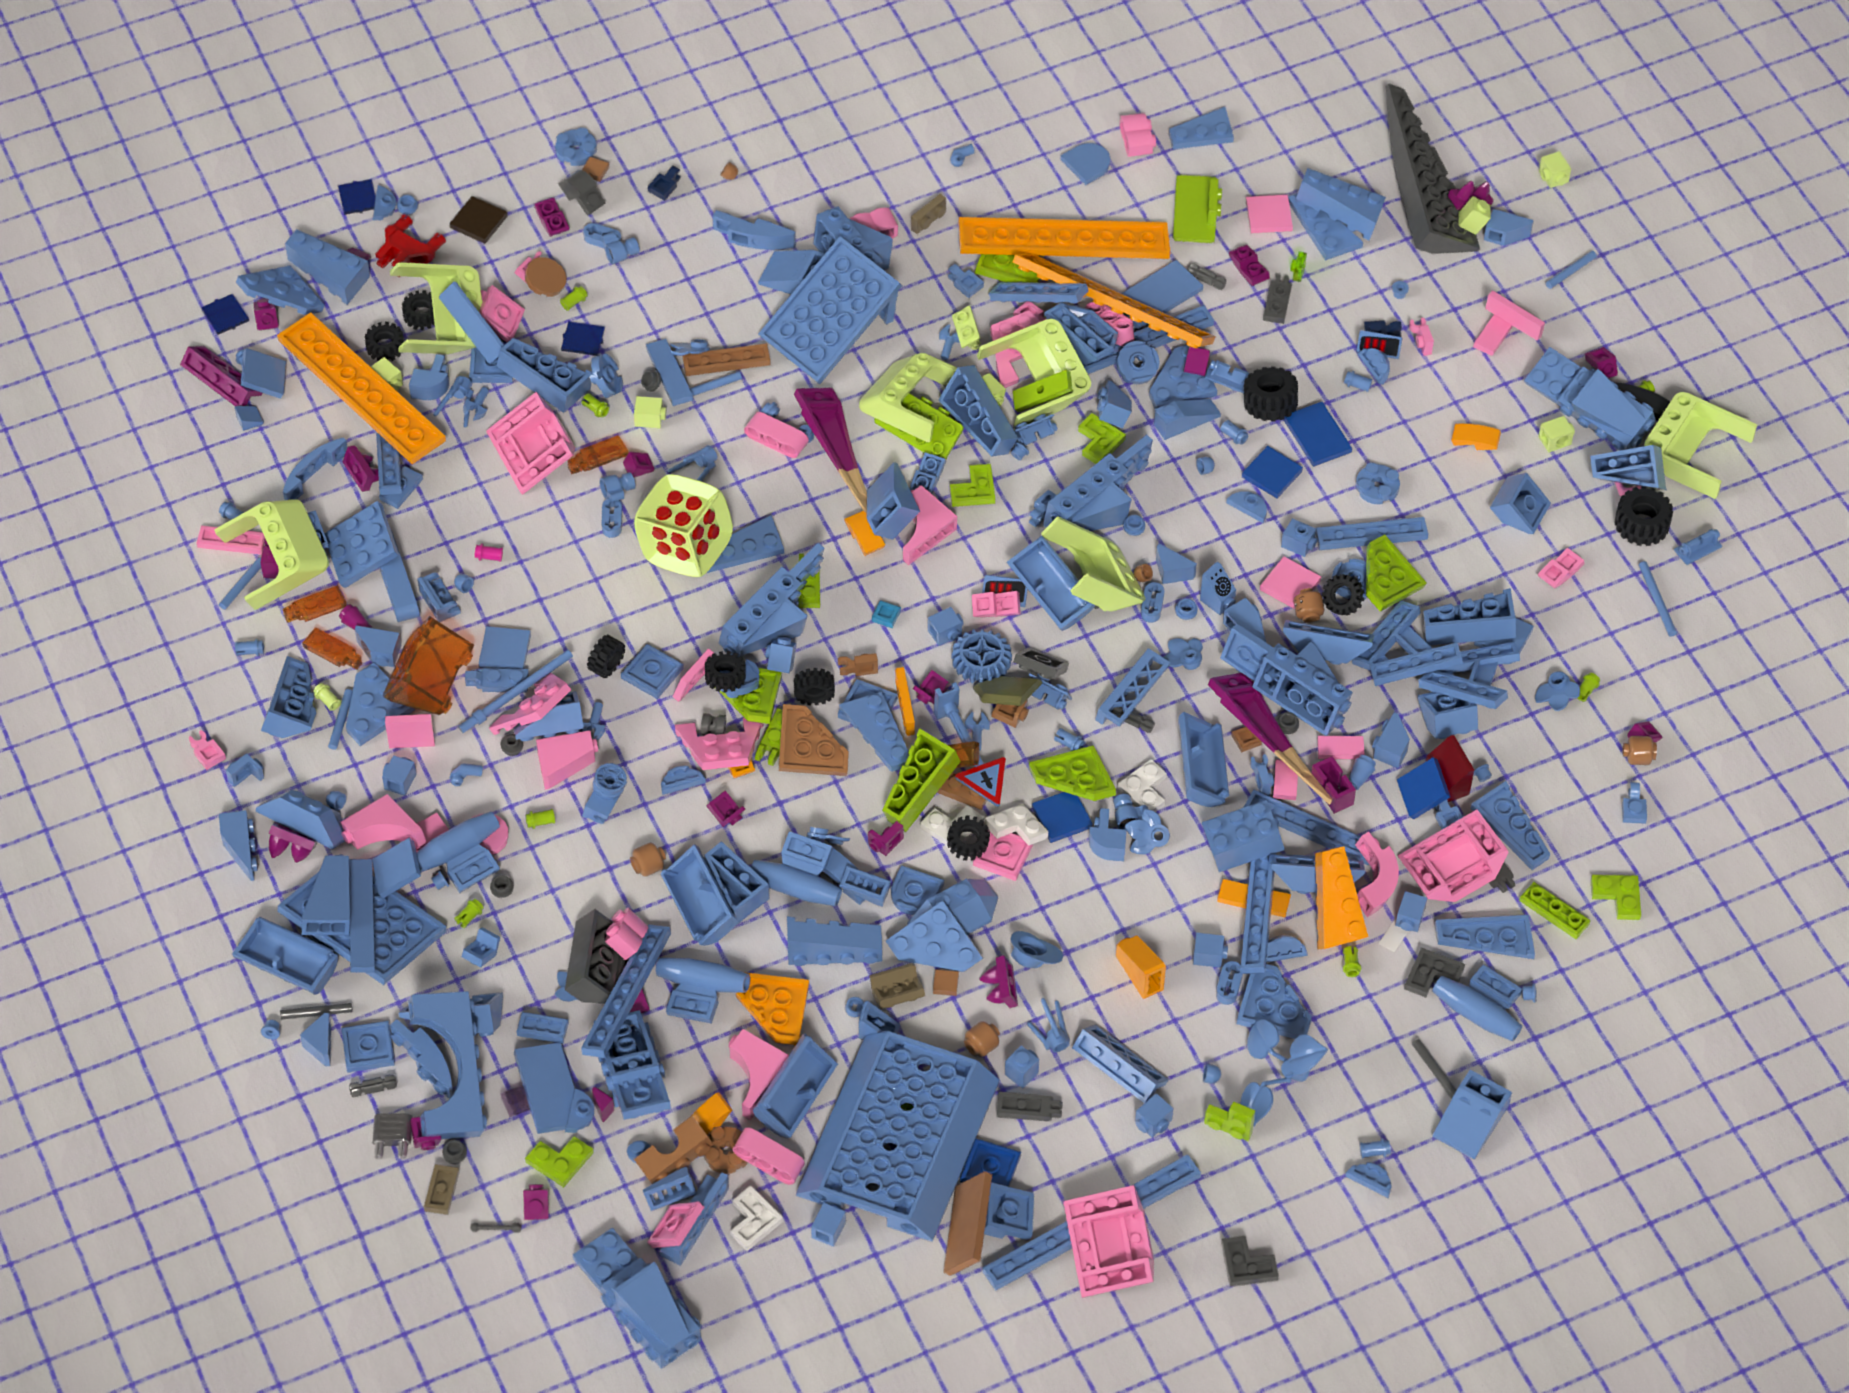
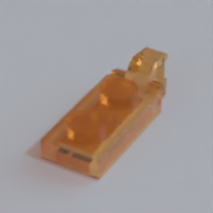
M617 435L580 449V453L575 455L576 457L567 460L568 469L571 474L581 472L582 470L584 472L626 457L628 449Z
M337 585L296 600L292 605L282 610L287 623L297 619L307 622L345 608L347 605Z
M316 627L302 642L306 650L338 667L347 664L358 670L362 665L361 656L356 653L352 646Z

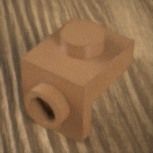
M1028 700L1021 706L997 704L991 717L1016 728L1020 721L1024 722L1028 715L1029 709L1026 708Z

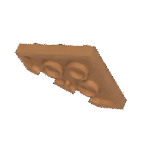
M783 704L779 771L847 776L848 750L835 740L833 734L812 715V712L806 706Z

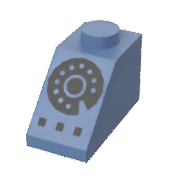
M1217 561L1202 575L1200 601L1221 615L1225 609L1235 604L1236 589L1222 565Z
M356 626L357 643L370 661L382 667H395L401 648L400 634Z

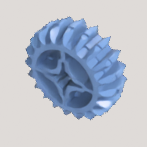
M982 628L980 632H976L973 629L971 634L965 632L963 638L958 637L957 643H954L951 659L957 674L962 675L964 681L970 678L973 684L975 681L980 683L1005 676L1007 670L1011 667L1012 654L1011 647L1007 644L1006 638L1001 639L1000 633L993 635L992 629L989 632H985Z

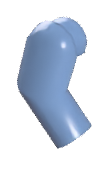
M969 144L955 149L950 158L951 164L955 167H960L966 156L975 153L973 145Z
M461 764L451 772V784L454 786L462 785L463 779L468 775L481 777L482 765Z

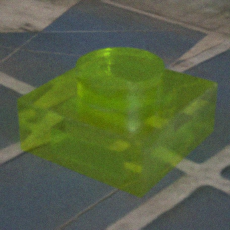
M1299 251L1297 259L1292 260L1290 271L1294 272L1293 281L1301 282L1307 259V253Z

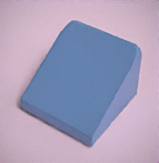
M256 406L234 407L236 417L243 431L264 424Z

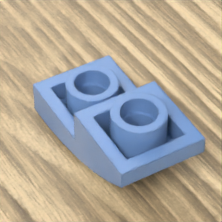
M925 452L919 470H916L909 488L910 491L922 485L932 494L942 474L946 459Z

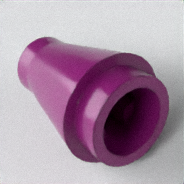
M349 604L339 614L341 623L355 630L356 626L372 628L357 606Z

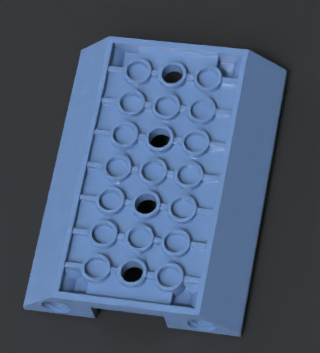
M890 1031L866 1035L799 1185L796 1196L819 1204L837 1205L841 1209L844 1204H848L887 1217V1227L933 1242L1000 1080L978 1060ZM920 1064H928L931 1068L928 1071H920L917 1067ZM910 1103L914 1108L910 1111H905L901 1108V1105ZM887 1143H894L897 1147L893 1151H888L883 1146ZM870 1183H876L879 1185V1189L869 1191L866 1186Z

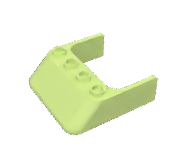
M397 263L390 270V276L421 277L428 281L431 288L436 340L407 339L398 347L399 352L452 354L477 348L439 299L440 294L455 281L479 311L482 305L479 274L476 269L471 266Z
M1046 319L984 344L979 348L978 360L1006 349H1016L1022 355L1035 381L1066 369L1071 372L1073 391L1017 415L1013 424L1014 428L1023 422H1027V424L1035 422L1034 419L1042 414L1049 416L1062 411L1087 393L1091 387V380L1062 325L1055 319Z
M919 353L898 360L887 369L860 399L859 408L862 412L929 443L932 440L934 422L904 408L901 402L924 376L947 386L957 368L926 353Z
M1686 392L1677 393L1647 437L1644 446L1655 445L1661 447L1664 475L1716 499L1722 481L1687 464L1710 430L1720 429L1752 443L1757 424Z
M297 499L263 502L214 530L216 535L227 543L260 525L278 565L279 573L273 581L244 597L245 601L254 610L318 576L329 566L328 556L303 503Z
M1059 516L1041 533L1042 537L1068 549L1075 556L1074 560L1080 566L1083 577L1070 590L1072 595L1099 606L1103 611L1110 612L1138 605L1145 601V595L1119 547L1112 541Z

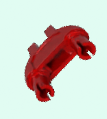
M403 214L394 225H388L385 228L386 242L375 253V257L379 259L376 263L382 268L387 266L393 259L394 261L391 263L393 267L397 263L428 264L435 258V252L446 243V239L442 234L439 236V233H435L427 243H421L403 233L413 224L412 219Z

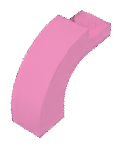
M1367 832L1360 837L1355 846L1369 863L1373 872V882L1362 888L1357 894L1361 910L1369 917L1380 910L1394 892L1398 882L1399 869L1397 859L1391 847L1388 846L1382 850L1378 840L1372 837L1370 832Z

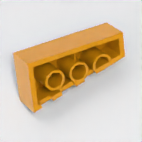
M1336 847L1315 853L1316 906H1318L1317 950L1367 938L1368 933L1345 847Z

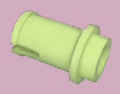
M320 683L314 688V697L320 699L330 711L336 710L341 705V700L330 691L329 685Z

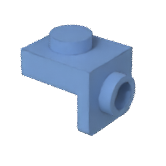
M246 753L237 761L232 762L226 769L228 782L233 787H236L251 774L261 781L264 779L263 765L258 759H252Z
M481 927L478 930L476 940L463 949L462 958L482 967L496 956L500 937Z

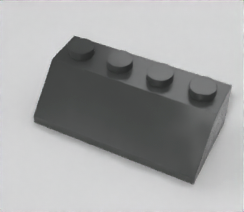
M596 909L575 923L565 990L581 1002L605 1004L624 969L625 960L605 942L607 936L605 932L612 925L613 921Z

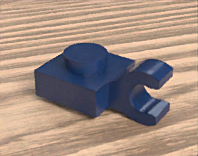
M672 166L665 176L659 173L647 186L648 192L665 201L677 188V182L681 178L678 175L680 169Z
M1385 320L1364 321V331L1401 337L1402 325L1400 321H1394L1389 325H1386Z

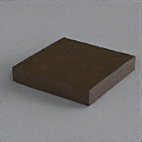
M471 196L449 225L451 229L486 244L508 217L507 211Z

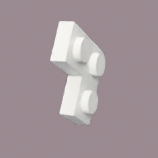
M1151 759L1119 782L1117 789L1122 794H1129L1132 803L1136 807L1146 805L1149 810L1157 812L1165 806V800L1153 788L1166 779L1167 773Z
M1024 804L988 816L984 821V825L988 826V830L996 838L1017 832L1028 846L1048 838L1049 832Z
M966 806L952 820L934 808L920 823V828L947 846L949 828L954 820L957 821L961 816L965 820V816L970 815V820H973L975 816L978 817L977 822H979L980 820L985 821V817L969 806ZM961 833L960 840L966 843L973 833Z
M749 1186L732 1200L733 1206L746 1219L730 1231L731 1236L746 1251L750 1250L783 1223V1217L752 1186Z

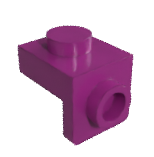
M266 298L253 302L257 330L259 331L278 328L276 305L268 303L269 299Z
M931 670L918 688L915 685L913 690L918 693L916 698L926 705L928 702L934 704L935 689L940 688L941 692L945 693L951 683Z
M726 791L706 805L722 827L728 823L733 826L743 818L740 813L745 810L744 806L739 808Z
M420 1117L411 1118L414 1148H421L422 1150L435 1149L442 1140L441 1136L422 1137Z
M543 1184L529 1185V1189L523 1190L524 1220L549 1219V1189H543Z

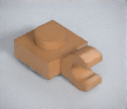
M876 653L854 656V660L845 656L838 658V666L846 665V667L840 668V675L845 676L855 673L856 676L878 673Z

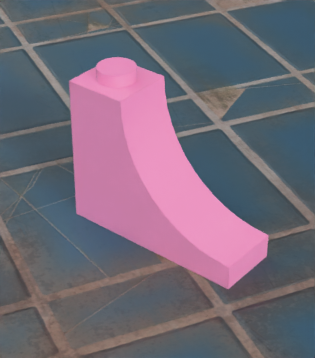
M922 485L915 490H911L920 512L913 519L916 526L915 533L911 540L903 547V561L908 565L957 530V515Z
M388 794L341 821L344 830L341 834L347 844L351 843L357 850L375 842L386 840L404 841L409 837L414 841L415 847L419 850L427 844L423 830Z
M742 1029L738 1036L734 1035L729 1042L730 1058L742 1067L750 1082L748 1094L742 1103V1115L751 1120L754 1116L753 1108L759 1102L789 1055Z

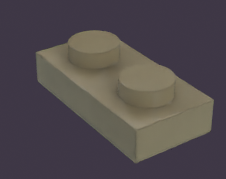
M939 194L911 216V230L914 233L918 234L922 230L927 229L932 222L945 214L946 197Z
M435 1164L424 1204L425 1212L449 1214L459 1176V1168Z

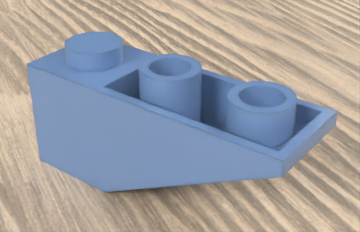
M247 810L219 814L223 846L250 881H254L253 871H258L256 857L252 858V852H256L255 839L250 838V833L254 832L253 819H248Z

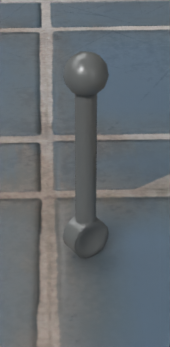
M472 1223L470 1229L472 1232L479 1230H512L518 1233L521 1231V1224L479 1225L478 1223Z

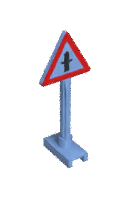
M956 682L952 683V690L942 693L940 688L935 689L934 714L937 720L944 717L950 718L974 768L955 774V779L999 807L1006 758L1002 757L988 763L982 762L958 714L960 689Z

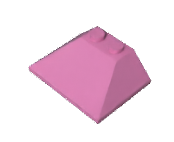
M537 392L486 430L521 494L526 493L571 458L575 452V446L558 416Z
M1476 809L1399 854L1398 858L1428 899L1457 902L1496 879L1509 852Z
M1134 1185L1063 1201L1082 1298L1154 1282V1258L1145 1212Z

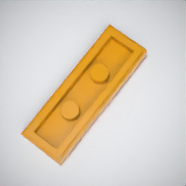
M904 667L896 668L895 683L905 735H915V721Z
M1223 879L1217 902L1246 908L1248 884ZM1273 890L1271 915L1286 917L1291 894Z

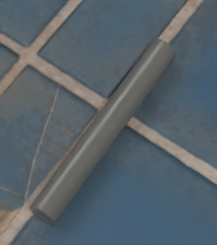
M352 1003L280 1010V1017L282 1020L321 1016L324 1013H329V1015L352 1012Z
M1415 1040L1412 1043L1413 1047L1452 1099L1457 1091L1421 1040Z

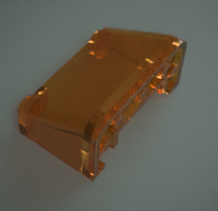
M429 616L406 641L383 692V697L390 702L432 714H446L453 704L448 693L459 668L463 665L467 666L473 657L471 652L474 644Z

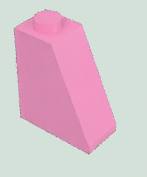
M590 730L536 740L545 790L552 788L595 762L594 753L598 752L597 740L592 739Z

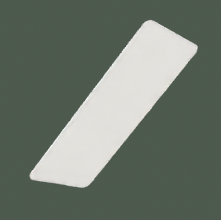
M1397 917L1379 942V945L1392 952L1397 950L1409 932L1395 926Z

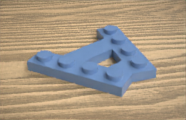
M1401 600L1372 633L1374 635L1372 647L1354 658L1352 663L1353 665L1370 670L1374 684L1378 686L1463 664L1458 643L1432 648L1410 627L1420 615V607ZM1396 642L1409 654L1390 660L1385 656Z
M1515 642L1461 651L1463 664L1426 673L1418 680L1419 688L1496 709L1508 699L1507 690L1491 686L1497 666L1499 664H1511L1520 661V653ZM1472 669L1469 680L1453 675L1455 672H1467Z

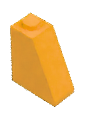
M1138 935L1122 939L1116 946V958L1142 999L1163 991L1166 971L1164 962Z

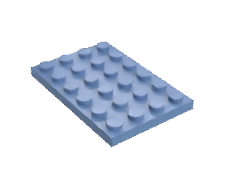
M840 236L758 335L818 384H821L900 290L902 285Z
M318 873L278 905V912L301 928L302 915ZM373 876L374 973L366 974L382 985H385L445 934L446 926L396 891L382 898L378 894L376 878ZM350 929L349 935H312L350 962Z

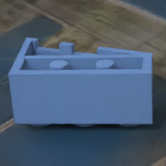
M1649 445L1590 456L1593 478L1666 490L1661 447Z
M722 841L704 855L707 865L711 869L718 886L737 919L736 925L769 900V884Z

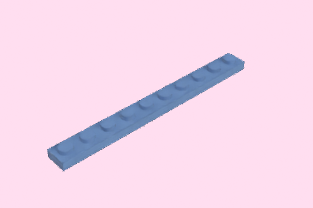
M1186 1155L1133 1185L1144 1209L1201 1177V1172L1189 1155ZM1067 1221L983 1267L982 1272L996 1291L1072 1249Z

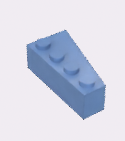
M1309 168L1306 170L1296 197L1297 200L1314 210L1326 212L1333 221L1340 220L1347 224V229L1353 232L1356 230L1364 234L1363 238L1370 241L1386 198Z
M296 229L285 242L287 259L304 273H309L317 283H322L326 286L330 293L340 297L346 305L350 303L370 278L367 260Z
M512 338L499 350L497 367L534 393L537 392L544 400L563 413L591 389L592 382L589 376L591 371L586 370L584 372L576 368L577 365L570 362L566 364L556 360V356L540 353L538 348L515 338Z
M1511 588L1503 590V593L1493 595V593L1486 594L1483 599L1472 601L1470 598L1463 600L1460 605L1453 606L1452 604H1447L1423 611L1425 641L1429 645L1516 638V617Z
M787 917L788 965H828L831 963L848 965L859 962L868 964L882 962L881 925L850 923L848 926H843L839 921L819 924L816 923V919L806 918V922L795 921V917Z

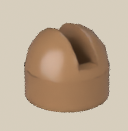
M728 162L720 176L727 180H733L738 174V169L734 164Z
M1142 564L1134 569L1133 575L1137 578V581L1147 582L1152 579L1153 571L1150 565Z

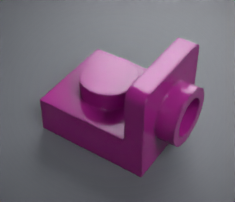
M1602 347L1585 353L1586 362L1596 370L1599 369L1608 379L1618 375L1616 356L1606 348Z
M897 821L891 827L885 828L882 835H879L872 829L868 832L869 846L875 852H880L885 856L904 839L903 825Z

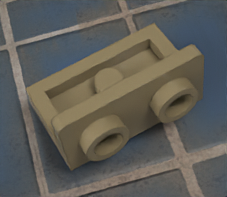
M914 963L869 976L872 995L880 1009L890 1008L894 1005L914 1001L925 996V991L917 977Z

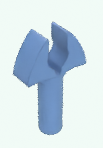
M950 324L939 333V339L945 340L941 353V359L943 360L949 359L953 343H960L957 331L950 336Z
M486 387L481 388L473 402L468 399L465 400L463 405L465 417L473 409L476 412L473 421L485 416L487 409L483 408L482 404L489 393Z
M600 702L594 703L590 721L588 723L583 722L584 728L581 729V732L594 729L593 737L596 740L600 739L606 731L605 725H599L603 704Z
M972 712L965 721V728L973 731L972 742L978 752L981 750L982 730H989L990 723L986 715L981 712V721L976 725V722L973 721Z

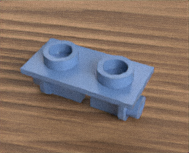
M1212 360L1208 365L1205 378L1214 383L1229 387L1234 391L1244 393L1245 378H1248L1249 372L1236 367L1233 372H1229L1231 365L1219 360Z
M1042 414L1034 419L1035 422L1030 424L1023 422L1015 426L1016 430L1014 432L1018 437L1016 442L1026 446L1037 441L1034 434L1036 432L1040 439L1055 434L1057 426L1054 422L1051 423L1050 421L1054 414L1049 416Z
M1710 529L1708 532L1675 548L1674 551L1686 565H1689L1722 548L1718 541L1720 533L1717 529Z
M1029 673L1030 678L1042 681V685L1031 696L1041 700L1046 693L1047 697L1044 702L1057 710H1063L1066 707V698L1072 700L1069 693H1067L1069 690L1060 684L1053 686L1048 683L1049 679L1043 678L1039 674L1034 676Z

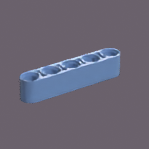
M398 550L399 556L382 565L379 569L397 622H402L420 617V613Z

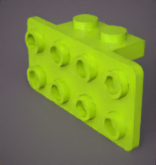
M1178 175L1176 177L1173 239L1175 241L1213 243L1215 241L1216 217L1221 216V204H1217L1218 200L1222 199V188H1218L1219 179L1216 177Z
M908 394L903 399L901 405L934 422L932 440L929 443L879 419H874L875 424L923 453L926 452L947 459L964 430L963 425L948 417L950 412L940 406L936 410L931 407L933 402L923 396L921 399H918L911 394Z

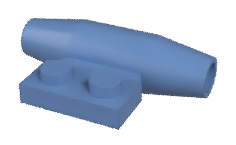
M490 811L463 821L433 838L416 852L420 873L447 863V874L458 892L461 893L498 872L500 868L489 850L479 845L500 828L496 816Z
M789 831L781 852L783 864L755 859L751 865V868L769 884V888L807 902L837 906L840 901L842 889L818 876L827 867L833 850L831 845Z
M659 958L656 965L657 976L680 984L672 991L666 1008V1013L670 1016L712 1024L719 1003L717 992L746 993L750 985L749 974L723 964L691 958Z
M1482 965L1474 974L1469 986L1441 976L1433 987L1432 992L1451 1009L1490 1033L1513 1042L1522 1029V1025L1505 1009H1509L1514 1004L1523 989L1485 965Z

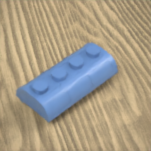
M1040 536L1006 562L1061 631L1076 624L1095 607L1094 604L1072 595L1070 590L1079 580L1044 537Z
M1183 712L1179 715L1178 723L1186 797L1188 800L1205 807L1222 805L1225 803V798L1229 796L1222 725L1218 723L1213 725Z
M694 844L669 868L662 870L660 875L693 939L698 941L700 945L707 946L718 942L736 926L737 919L718 886L711 869L707 865L699 846Z
M262 917L255 919L251 928L232 953L234 958L251 964L314 995L319 994L333 975L338 962V955L334 954L332 949Z
M806 1033L803 1034L759 1102L753 1108L754 1115L773 1133L784 1138H791L838 1063L819 1047Z

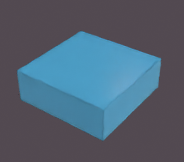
M880 600L872 616V622L893 628L901 612V607Z

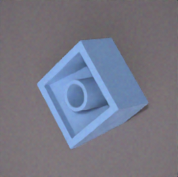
M1522 473L1506 478L1490 509L1502 523L1531 535L1535 533L1551 502L1527 473Z
M1437 692L1418 695V702L1426 727L1436 739H1445L1453 734H1467L1470 731L1478 730V710L1475 703H1469L1465 700L1452 698Z

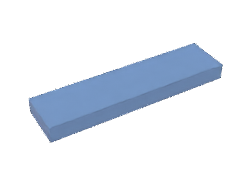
M663 339L646 344V350L656 371L660 373L661 382L672 406L693 401L692 392L674 355L671 354V348L667 340Z
M376 433L380 495L401 494L400 453L380 434Z

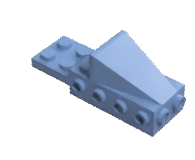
M839 206L817 214L813 244L819 252L826 253L841 236L881 269H889L893 239L890 236L847 218ZM898 292L879 314L885 324H889L894 320Z
M1551 347L1548 348L1524 380L1525 384L1559 405V410L1568 417H1574L1581 426L1589 427L1601 439L1609 440L1619 451L1637 448L1644 435L1653 428L1656 421L1651 406L1644 402L1640 404L1635 400V396L1628 391L1624 393L1620 391L1618 386L1609 380L1599 369L1594 370L1591 368L1588 370L1584 366L1580 367Z
M1148 435L1144 436L1118 458L1109 453L1048 502L1043 526L1047 528L1058 516L1089 531L1123 525L1128 517L1132 501L1124 492L1125 484L1132 479L1138 470L1140 472L1143 471L1149 464L1148 458L1152 452L1153 440Z
M817 543L789 572L781 567L723 625L719 644L723 647L726 654L727 651H730L731 655L737 653L738 657H743L745 654L766 648L775 639L778 640V637L792 639L803 633L808 615L797 607L799 603L797 600L801 595L800 590L807 583L806 579L810 575L814 577L821 569L820 564L824 559L822 556L825 549L822 545Z
M1237 623L1232 627L1220 659L1254 681L1252 688L1290 713H1293L1323 735L1327 736L1334 728H1340L1345 720L1343 714L1348 711L1352 704L1349 700L1353 692L1337 681L1315 644L1310 642L1296 655L1279 643L1273 648Z
M640 1010L630 1012L606 1057H598L603 1076L606 1078L608 1091L612 1090L615 1108L620 1107L624 1120L671 1109L670 1100L662 1079L665 1078L662 1063L660 1064L659 1053L655 1048L648 1022L644 1023Z
M613 1228L573 1254V1260L602 1293L600 1297L604 1305L612 1309L619 1323L627 1327L633 1340L637 1344H641L648 1358L652 1362L655 1361L661 1369L701 1342V1325L695 1316L690 1317L681 1299H675L671 1294V1288L664 1281L655 1262L646 1264L642 1258L638 1259Z

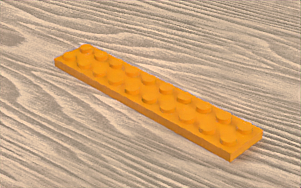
M959 217L958 220L960 254L1015 255L1032 253L1037 256L1170 258L1167 222Z
M1015 254L1013 263L1019 265L1018 268L1025 272H1030L1031 270L1037 273L1038 278L1046 281L1051 279L1059 284H1086L1089 291L1084 295V298L1086 296L1093 298L1092 302L1101 306L1106 304L1112 307L1111 310L1115 313L1123 314L1124 312L1130 315V319L1135 322H1146L1149 324L1148 327L1153 330L1168 332L1167 336L1179 340L1181 338L1186 340V344L1190 347H1205L1214 343L1216 336L1035 254Z
M311 312L277 335L278 341L412 465L446 441L445 435Z

